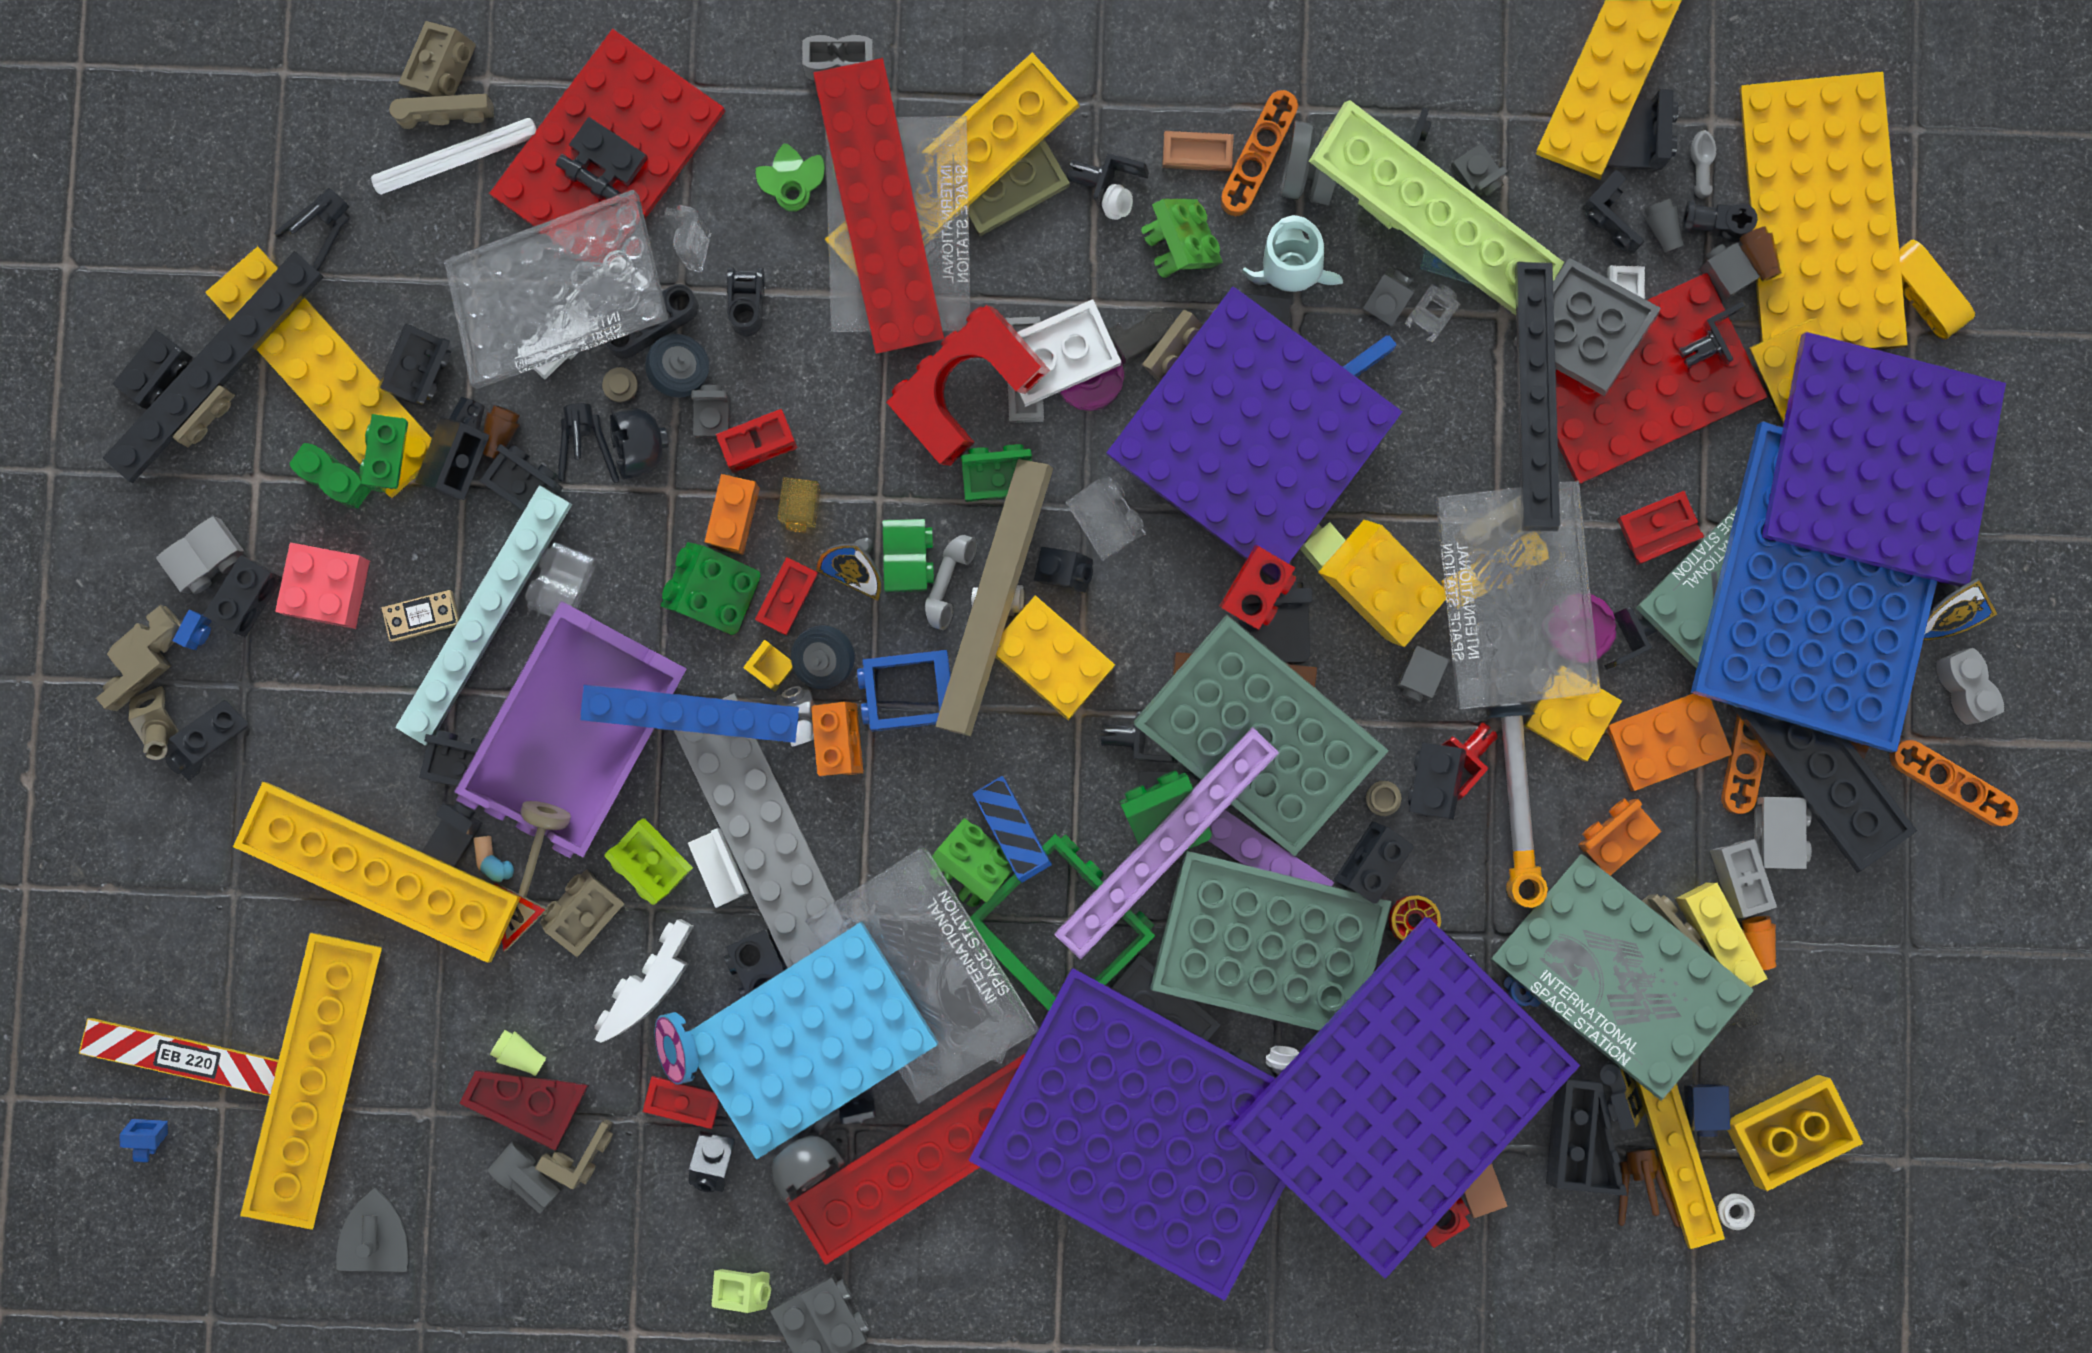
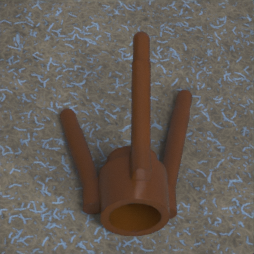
M1655 1149L1626 1152L1627 1161L1620 1162L1622 1182L1626 1187L1627 1196L1620 1195L1618 1224L1620 1226L1625 1225L1630 1174H1633L1634 1181L1645 1180L1654 1216L1660 1214L1653 1179L1656 1177L1675 1227H1680L1672 1196L1661 1170L1660 1158L1656 1157Z

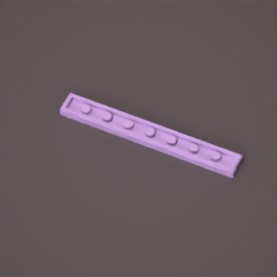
M1252 727L1054 933L1055 936L1081 960L1279 752Z

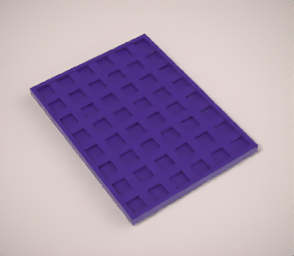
M1424 917L1228 1130L1386 1279L1580 1065L1430 918Z

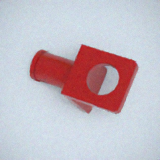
M1484 723L1479 724L1478 728L1464 744L1455 737H1451L1442 744L1443 746L1467 750L1464 768L1471 776L1459 789L1458 800L1462 799L1489 769L1479 758L1498 739V735L1493 730L1482 739L1491 728Z

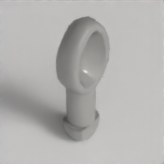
M1703 130L1695 135L1690 147V156L1696 165V186H1694V192L1700 199L1708 198L1712 193L1710 165L1716 156L1714 138L1708 131Z

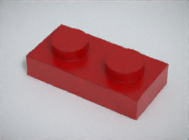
M786 557L755 620L788 636L819 573Z
M652 1076L642 1112L712 1129L720 1101L712 1090L684 1083L674 1084L671 1080Z

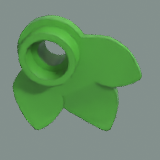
M785 143L776 153L773 167L760 166L756 168L757 183L763 192L775 196L778 204L783 209L792 212L799 211L808 204L810 192L821 185L825 172L824 161L821 155H816L803 162L797 151ZM790 190H797L799 196L795 200H790L787 198V193Z

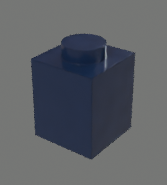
M1722 1084L1684 1085L1686 1116L1690 1128L1697 1131V1136L1717 1137L1719 1136V1130H1731L1729 1086Z

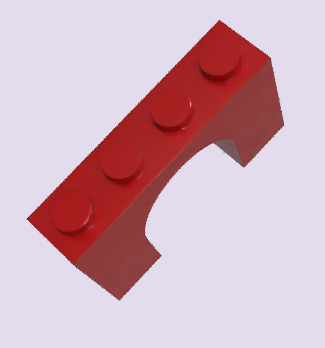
M988 305L984 308L982 306L972 311L966 319L968 323L959 332L954 331L942 341V348L934 356L929 355L917 365V372L909 380L905 379L898 383L891 391L893 396L886 402L938 463L951 466L975 443L953 418L945 403V384L949 374L958 364L971 358H984L995 367L1016 392L1026 394L1050 371L999 311Z

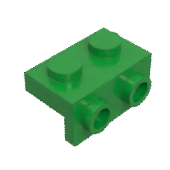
M372 414L371 422L367 426L365 443L367 445L365 459L362 460L360 465L361 484L368 489L385 492L386 488H398L408 421L406 419Z
M1014 444L1003 446V451L989 452V448L981 447L969 449L967 455H961L965 502L1005 499L1018 459L1032 461L1031 449H1024V445Z

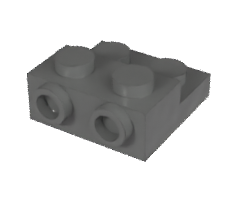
M835 1274L830 1275L770 1310L792 1353H847L865 1343L868 1339L866 1332L870 1328L861 1311L855 1313L849 1302L853 1296L844 1279L838 1281Z

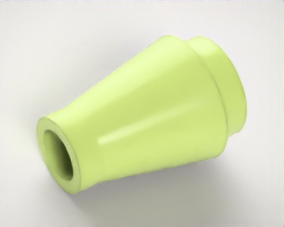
M504 1030L490 1053L491 1056L497 1058V1063L528 1072L534 1076L537 1075L546 1060L545 1056L537 1052L515 1031L512 1034Z

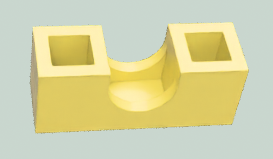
M1705 883L1675 898L1687 922L1702 937L1714 959L1750 987L1767 979L1718 883Z

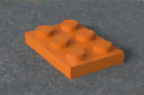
M1697 694L1687 695L1607 726L1608 734L1631 792L1732 755L1711 699Z

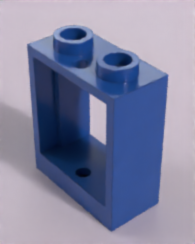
M947 650L862 659L863 668L857 669L859 689H866L867 703L861 704L863 725L870 724L872 732L936 725L939 713L879 720L874 669L934 662L940 711L951 677Z

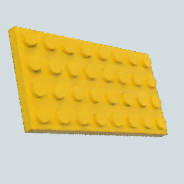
M1883 72L1741 85L1739 91L1749 205L1755 209L1758 218L1756 227L1753 230L1766 226L1768 233H1773L1782 271L1780 275L1762 282L1761 278L1756 280L1761 342L1808 320L1817 318L1825 337L1875 350L1905 348L1908 343Z

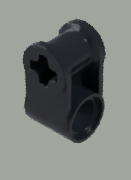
M728 267L727 313L734 331L740 336H753L758 333L762 326L763 299L765 295L764 268H758L757 271H736L734 267ZM751 311L754 313V316L748 323H739L736 321L739 313Z

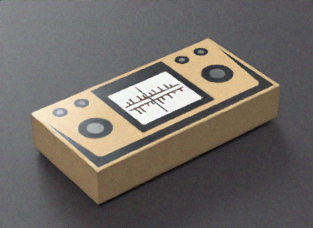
M451 590L381 607L390 642L455 627L459 621L453 591Z

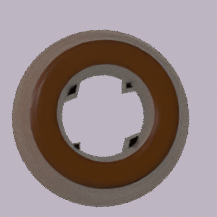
M1766 226L1755 229L1739 238L1742 244L1740 248L1760 276L1762 282L1782 273L1773 233H1768Z
M493 405L491 412L487 411L483 432L490 436L483 451L484 455L496 458L500 453L496 450L499 444L504 447L508 445L520 426L517 423L520 417L519 414L497 405Z

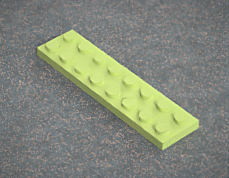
M1351 100L1344 102L1309 160L1311 164L1514 315H1516L1515 267L1517 262L1552 263L1553 281L1565 263Z

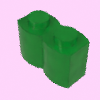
M303 443L289 463L292 470L299 477L321 488L330 498L347 507L358 509L371 491L361 484L360 474L340 464L335 457L315 445Z
M925 519L883 520L885 592L927 591V583H934L933 562H926V548H933L932 527H925Z

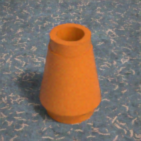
M1755 916L1744 919L1742 921V931L1762 969L1769 970L1775 968L1776 925L1771 923L1770 916Z

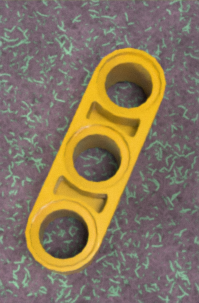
M1910 240L1899 248L1903 294L1909 302L1911 300L1914 301L1913 307L1931 329L1935 328L1933 332L1936 336L1943 340L1948 339L1974 319L1975 312L1972 306L1921 243L1916 240Z

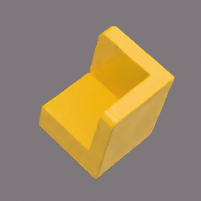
M766 640L762 642L743 667L774 692H776L793 670L791 660Z

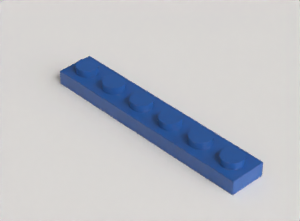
M584 685L580 720L796 743L799 707Z

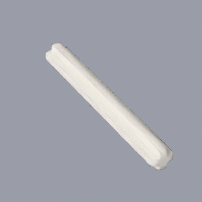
M526 118L390 168L371 177L373 187L378 194H384L529 140L536 133V126L531 118Z

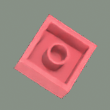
M290 543L275 612L289 617L356 629L370 560L359 555Z

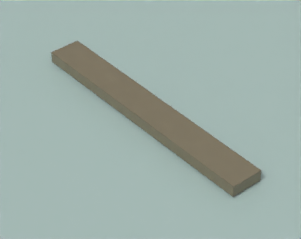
M1021 459L1017 461L935 725L939 729L967 736L972 734L1053 472V468L1048 464Z

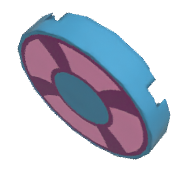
M676 1012L658 1017L655 1022L654 1036L658 1058L664 1072L674 1084H683L695 1078L692 1073L697 1072L698 1052L693 1034L690 1031L685 1032L681 1025L686 1023L685 1019Z

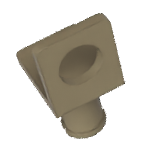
M160 686L130 699L128 721L144 744L143 752H147L146 757L151 760L162 759L167 754L169 738L179 732L165 710L164 688ZM155 699L150 705L139 708L145 701Z

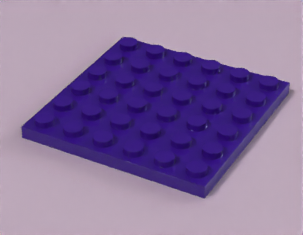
M1233 286L1106 452V455L1246 560L1254 546L1257 545L1289 564L1403 411ZM1268 563L1261 568V571L1274 581L1277 579L1279 571L1275 564Z
M1805 332L1800 337L1762 537L1958 587H1963L1970 583L2006 383Z

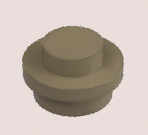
M618 367L610 370L605 375L602 387L605 395L610 400L623 403L635 396L638 389V381L630 370Z
M1389 781L1374 783L1366 793V804L1376 815H1391L1401 805L1402 797L1400 790Z

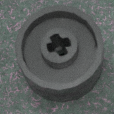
M1295 120L1285 162L1280 197L1298 200L1303 195L1306 180H1311L1309 187L1311 203L1328 206L1337 182L1309 162L1317 148L1313 146L1315 137L1313 124ZM1328 126L1321 131L1318 145L1327 132Z

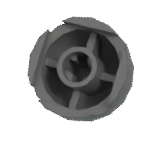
M794 1135L778 1146L781 1152L773 1160L771 1180L783 1202L788 1203L791 1202L789 1196L791 1193L794 1192L798 1197L831 1176L828 1169L834 1164L840 1169L844 1164V1160L827 1140L812 1135L799 1139L797 1135Z

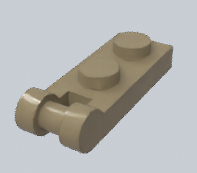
M487 94L402 98L394 100L390 104L389 111L401 127L411 129L418 122L428 121L432 125H446L450 123V120L463 119L467 123H480L484 121V118L494 117V104Z

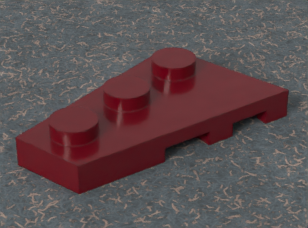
M477 1070L459 1104L553 1150H557L590 1084Z

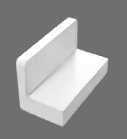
M716 828L711 833L688 843L715 908L750 894L721 829Z

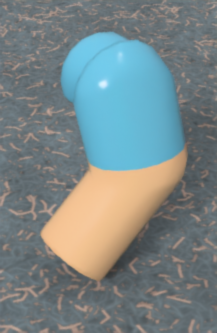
M491 836L473 838L478 870L495 882H502L503 879L509 880L514 873L513 865L510 861L501 862L493 855Z

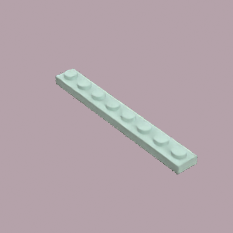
M539 485L395 728L425 746L428 744L424 741L425 735H436L437 730H439L571 508V503Z

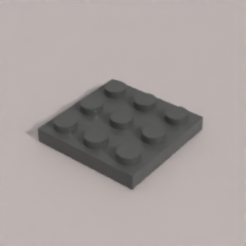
M1569 258L1553 281L1555 368L1605 396L1658 317L1661 308ZM1516 336V338L1514 339V344H1513V345L1516 346V347H1517V336Z

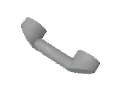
M967 535L958 536L947 545L943 552L942 563L930 596L927 597L925 602L926 617L933 628L945 630L952 620L953 606L950 603L944 602L943 598L956 562L968 565L975 556L977 541L973 537Z

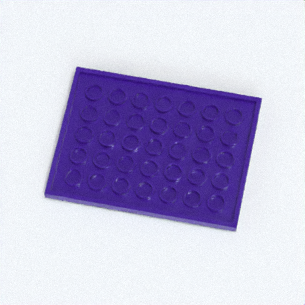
M1071 968L969 1158L970 1162L1224 1301L1286 1185L1228 1130L1275 1078L1074 968Z

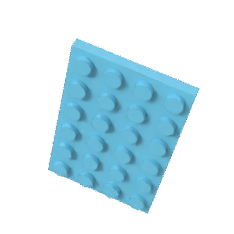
M862 921L690 1031L695 1039L699 1069L756 1160L939 1044Z

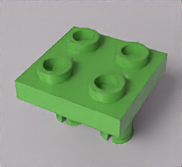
M1161 199L1152 204L1157 220L1142 227V234L1150 233V235L1144 237L1150 246H1155L1164 239L1167 241L1170 251L1154 260L1155 266L1163 265L1157 269L1160 276L1167 278L1170 274L1180 269H1209L1223 263L1219 254V243L1210 232L1206 222V211L1198 202V199Z
M965 818L930 858L937 864L931 870V876L936 880L944 871L945 874L938 882L942 885H948L953 877L964 885V888L959 891V898L963 902L970 893L973 894L966 904L970 907L978 906L981 899L987 903L1013 871L1001 846L984 834L980 827L970 823Z

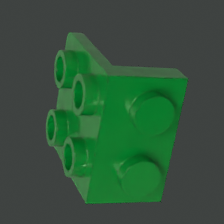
M687 542L686 546L677 555L675 563L677 568L672 580H669L664 586L661 607L686 615L727 634L735 635L739 631L759 583L760 572L708 547Z
M1173 771L1158 778L1159 784L1145 789L1144 785H1141L1124 793L1126 798L1121 800L1120 804L1139 845L1193 790L1186 773L1179 775L1177 771ZM1208 827L1186 850L1210 840L1212 836L1210 828Z

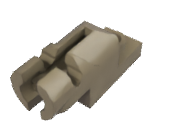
M158 606L146 616L149 621V627L136 623L129 632L110 648L107 655L123 676H116L109 680L102 688L104 692L96 697L104 709L118 711L131 698L139 694L171 667L160 651L165 653L174 643L172 640L182 622L168 607Z

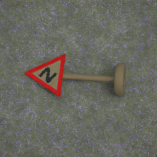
M526 801L522 804L521 817L529 824L536 826L537 830L519 893L494 882L495 886L521 897L502 938L503 952L507 951L548 910L526 897L546 829L562 830L567 828L570 822L571 814L558 806L539 801Z

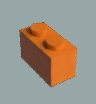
M721 474L704 541L709 548L744 555L760 490L756 482Z

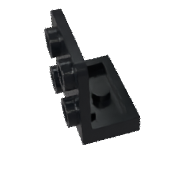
M1659 89L1652 100L1637 99L1606 167L1662 170L1670 159L1675 157L1677 152V136L1672 135L1673 123L1677 121L1679 106L1678 102L1673 101L1674 90Z
M1294 582L1286 595L1280 593L1274 603L1278 610L1268 626L1262 624L1258 630L1239 618L1238 624L1285 663L1306 662L1310 657L1309 605L1312 603V588H1303L1302 582ZM1250 594L1242 600L1241 607L1243 612L1253 614L1259 610L1260 599L1257 595Z

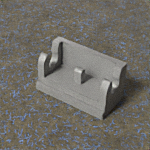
M1755 839L1740 841L1730 846L1710 850L1723 894L1736 918H1745L1777 908Z

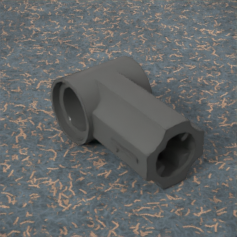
M512 1141L487 1170L499 1184L509 1190L513 1189L540 1214L558 1196L562 1188L550 1177L536 1170V1161L533 1156L521 1145Z

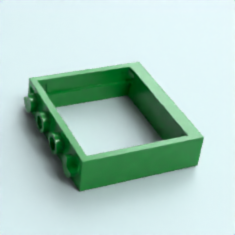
M1054 834L1042 846L1047 856L1056 850L1095 891L1103 883L1100 879L1105 874L1091 860L1085 864L1076 855L1080 849L1066 834L1061 839ZM1014 874L964 924L966 927H970L968 929L971 932L973 931V934L1049 1011L1056 996L982 921L1021 883ZM1129 909L1122 916L1138 936L1094 980L1106 985L1155 937L1150 931L1154 924L1140 910L1134 914Z

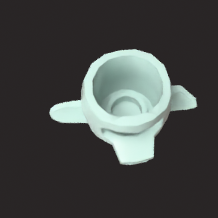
M1295 215L1282 218L1272 227L1266 240L1263 258L1264 270L1253 272L1246 269V267L1243 268L1244 275L1251 282L1258 285L1271 284L1275 288L1288 292L1306 290L1316 282L1326 285L1343 284V279L1340 275L1323 270L1324 242L1318 228L1305 217ZM1301 230L1308 234L1309 240L1304 237Z

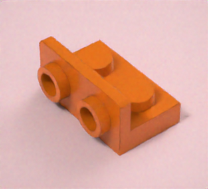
M838 702L812 706L817 774L819 776L863 774L857 704Z
M1625 798L1608 811L1612 815L1602 825L1597 821L1582 833L1585 839L1578 846L1593 863L1610 876L1662 832L1640 807L1642 803L1639 799H1632L1630 801H1627Z

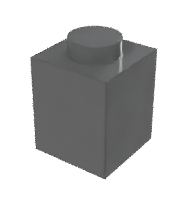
M1737 242L1727 249L1724 244H1721L1705 255L1708 261L1699 268L1702 274L1708 273L1722 303L1760 278Z
M1418 645L1415 646L1408 656L1395 687L1403 690L1401 694L1403 697L1417 703H1421L1422 699L1427 701L1432 699L1449 659Z

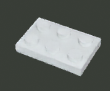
M1093 299L1017 332L1050 369L1026 394L1019 393L1025 407L1121 365V360Z

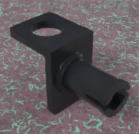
M1107 153L1104 165L1101 168L1073 159L1070 163V167H1073V170L1068 168L1067 172L1069 182H1076L1095 188L1093 198L1099 207H1102L1103 194L1111 185L1116 170L1143 178H1148L1149 176L1145 163Z
M1744 301L1706 320L1703 324L1707 330L1706 336L1678 349L1681 358L1696 352V354L1684 361L1688 369L1715 354L1721 357L1725 365L1730 364L1734 360L1715 324L1743 310L1746 306Z
M1631 606L1614 613V617L1632 652L1604 665L1606 670L1652 649L1647 636L1658 632V630L1643 615L1637 618Z
M1137 711L1136 718L1140 715L1141 711ZM1103 723L1101 732H1104V734H1116V736H1101L1102 746L1132 747L1134 751L1133 759L1137 761L1178 763V760L1173 756L1144 754L1145 733L1137 726Z

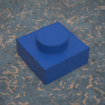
M188 610L172 641L183 647L196 650L209 637L211 631L209 625L212 620L201 613Z

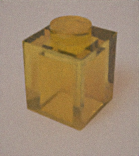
M783 477L777 519L781 524H786V530L806 532V527L815 528L821 490L818 481Z

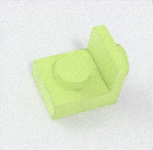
M725 1269L715 1270L712 1307L745 1313L766 1309L771 1295V1287L769 1285L770 1274L766 1272L750 1274Z

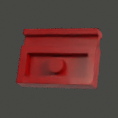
M1685 491L1617 518L1629 548L1634 553L1637 565L1704 537L1703 532L1700 531L1697 525V518Z

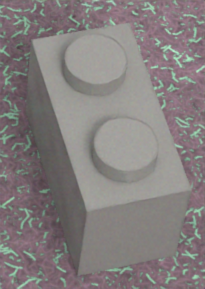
M1757 798L1754 806V839L1764 869H1807V862L1811 859V844L1809 841H1806V827H1809L1811 824V811L1806 806L1804 798Z

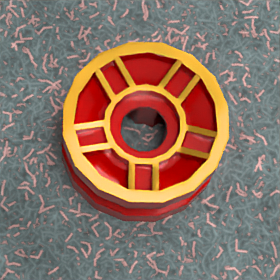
M1415 895L1405 896L1397 900L1394 906L1390 908L1388 915V924L1394 937L1402 942L1415 927L1408 923V918L1413 913H1416L1422 920L1424 917L1430 918L1440 928V912L1431 900Z

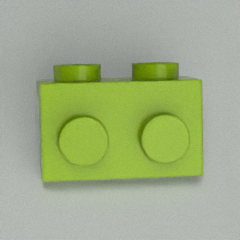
M645 818L639 820L622 840L604 855L611 863L612 868L617 873L623 875L635 887L638 895L652 905L668 896L693 869Z

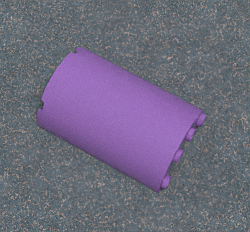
M560 601L455 790V793L459 794L456 800L474 810L479 804L485 807L484 811L502 821L505 816H508L518 821L515 826L516 828L533 837L536 834L537 827L529 824L521 817L522 804L526 801H539L558 806L571 814L570 822L567 828L562 830L546 829L545 836L554 843L552 849L569 858L572 857L573 853L584 857L654 729L581 721L580 714L584 685L673 694L686 668Z

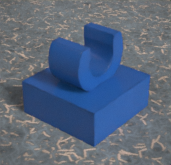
M131 1119L119 1134L120 1148H133L134 1162H149V1154L156 1153L157 1147L168 1134V1122L162 1120Z

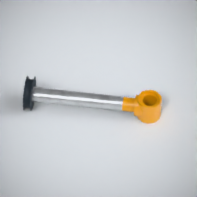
M1508 702L1498 707H1487L1490 711L1488 718L1501 717L1514 858V868L1509 869L1510 878L1507 882L1506 891L1512 902L1523 907L1532 908L1544 902L1548 891L1546 881L1542 878L1541 867L1535 866L1522 715L1536 714L1533 712L1535 704L1521 705L1518 702ZM1530 879L1534 883L1535 891L1530 898L1524 899L1519 893V886L1524 880Z

